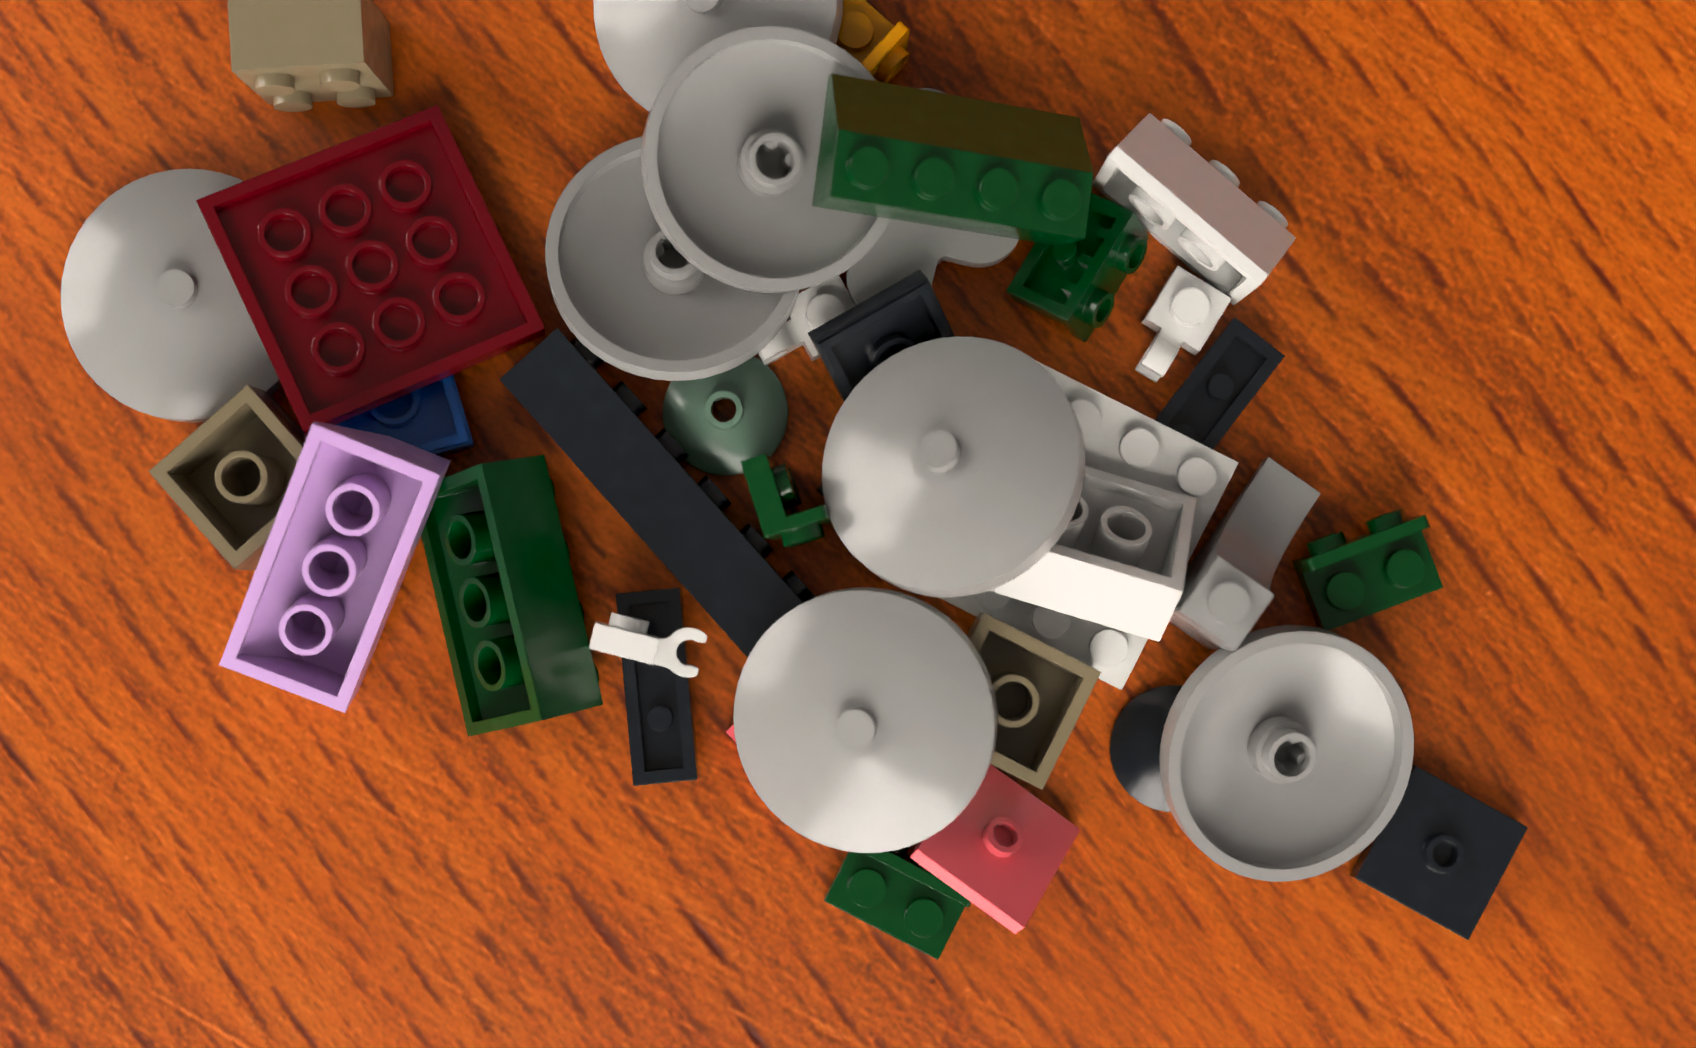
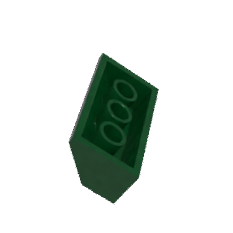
M832 73L828 76L812 206L1056 246L1085 239L1093 169L1079 117Z
M545 455L481 463L445 477L421 537L468 737L538 722L603 705L599 688V674L593 662L591 650L588 649L589 642L584 625V610L578 599L569 561V547L563 536L555 502V488L549 477Z

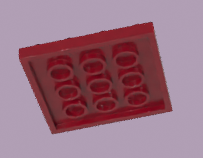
M438 105L196 200L306 437L312 423L315 421L331 425L339 424L545 335V327Z

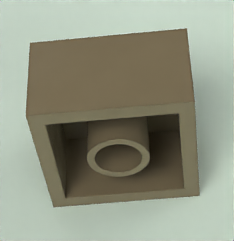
M228 0L232 72L269 105H273L274 109L283 112H303L313 108L312 102L337 100L339 106L363 108L376 104L375 98L394 96L390 23L372 0Z
M247 384L148 472L234 569L255 571L307 437L302 428L271 393Z
M979 612L967 637L982 657L995 692L998 728L991 764L1043 790L1101 672L984 612Z

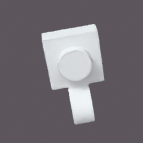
M1177 266L1141 322L1157 332L1135 370L1156 383L1160 377L1165 375L1180 347L1195 356L1200 352L1232 298L1180 266Z
M839 275L798 294L793 310L788 317L789 321H786L775 338L758 353L764 365L780 359L802 345L812 361L820 357L808 332L855 306Z
M611 612L609 624L595 621L588 649L663 666L682 677L697 676L699 668L680 662L676 651L679 644L685 640L706 643L707 635L701 630L694 627H682L673 631L669 636L660 638L647 634L649 621Z

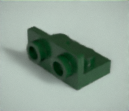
M1091 193L1085 239L1061 246L1035 242L1006 292L1014 301L1065 325L1073 337L1086 342L1093 330L1101 327L1109 318L1114 306V296L1127 274L1134 273L1141 265L1147 250L1148 234L1133 211Z
M766 453L741 461L765 538L772 540L782 539L784 547L789 546V548L826 537L822 525L831 523L826 505L794 514L792 507L802 504V500L791 468H787L786 464L778 466L777 461Z
M1401 508L1365 521L1369 532L1350 540H1346L1343 531H1338L1306 543L1310 554L1293 560L1292 563L1317 628L1329 631L1444 588L1422 533V530L1430 527L1426 515L1406 518Z
M910 846L880 853L848 851L824 897V901L938 960L965 906L970 907L971 902L912 860L907 855Z

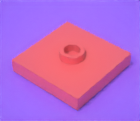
M990 764L983 782L966 808L941 831L919 842L910 858L1016 935L1025 928L1080 829Z

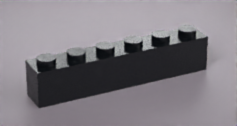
M558 328L555 329L499 380L748 658L762 635L777 620L800 604L815 598L814 594L792 570L783 578L766 561V558L774 550L750 523L739 530L723 513L732 503L706 475L697 483L681 466V463L689 455L670 433L663 428L654 435L639 419V416L647 408L623 381H620L612 388L596 371L605 361L592 353L577 337L570 341Z

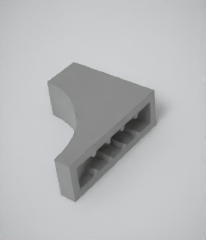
M1270 457L1265 458L1187 568L1183 593L1169 622L1207 649L1237 650L1274 597V594L1270 592V586L1276 568L1290 541L1321 493Z

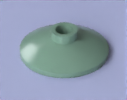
M752 357L741 365L721 374L689 381H671L663 402L664 428L689 455L685 460L687 463L709 474L737 475L744 473L741 461L765 453L771 457L777 450L787 428L788 403L784 389L775 373L767 365H764L762 361ZM728 399L735 403L736 414L730 421L720 422L713 417L712 409L717 401Z

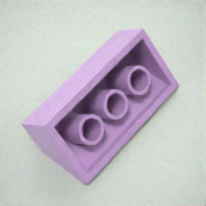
M316 421L313 422L219 665L345 713L360 689L451 461L391 436Z

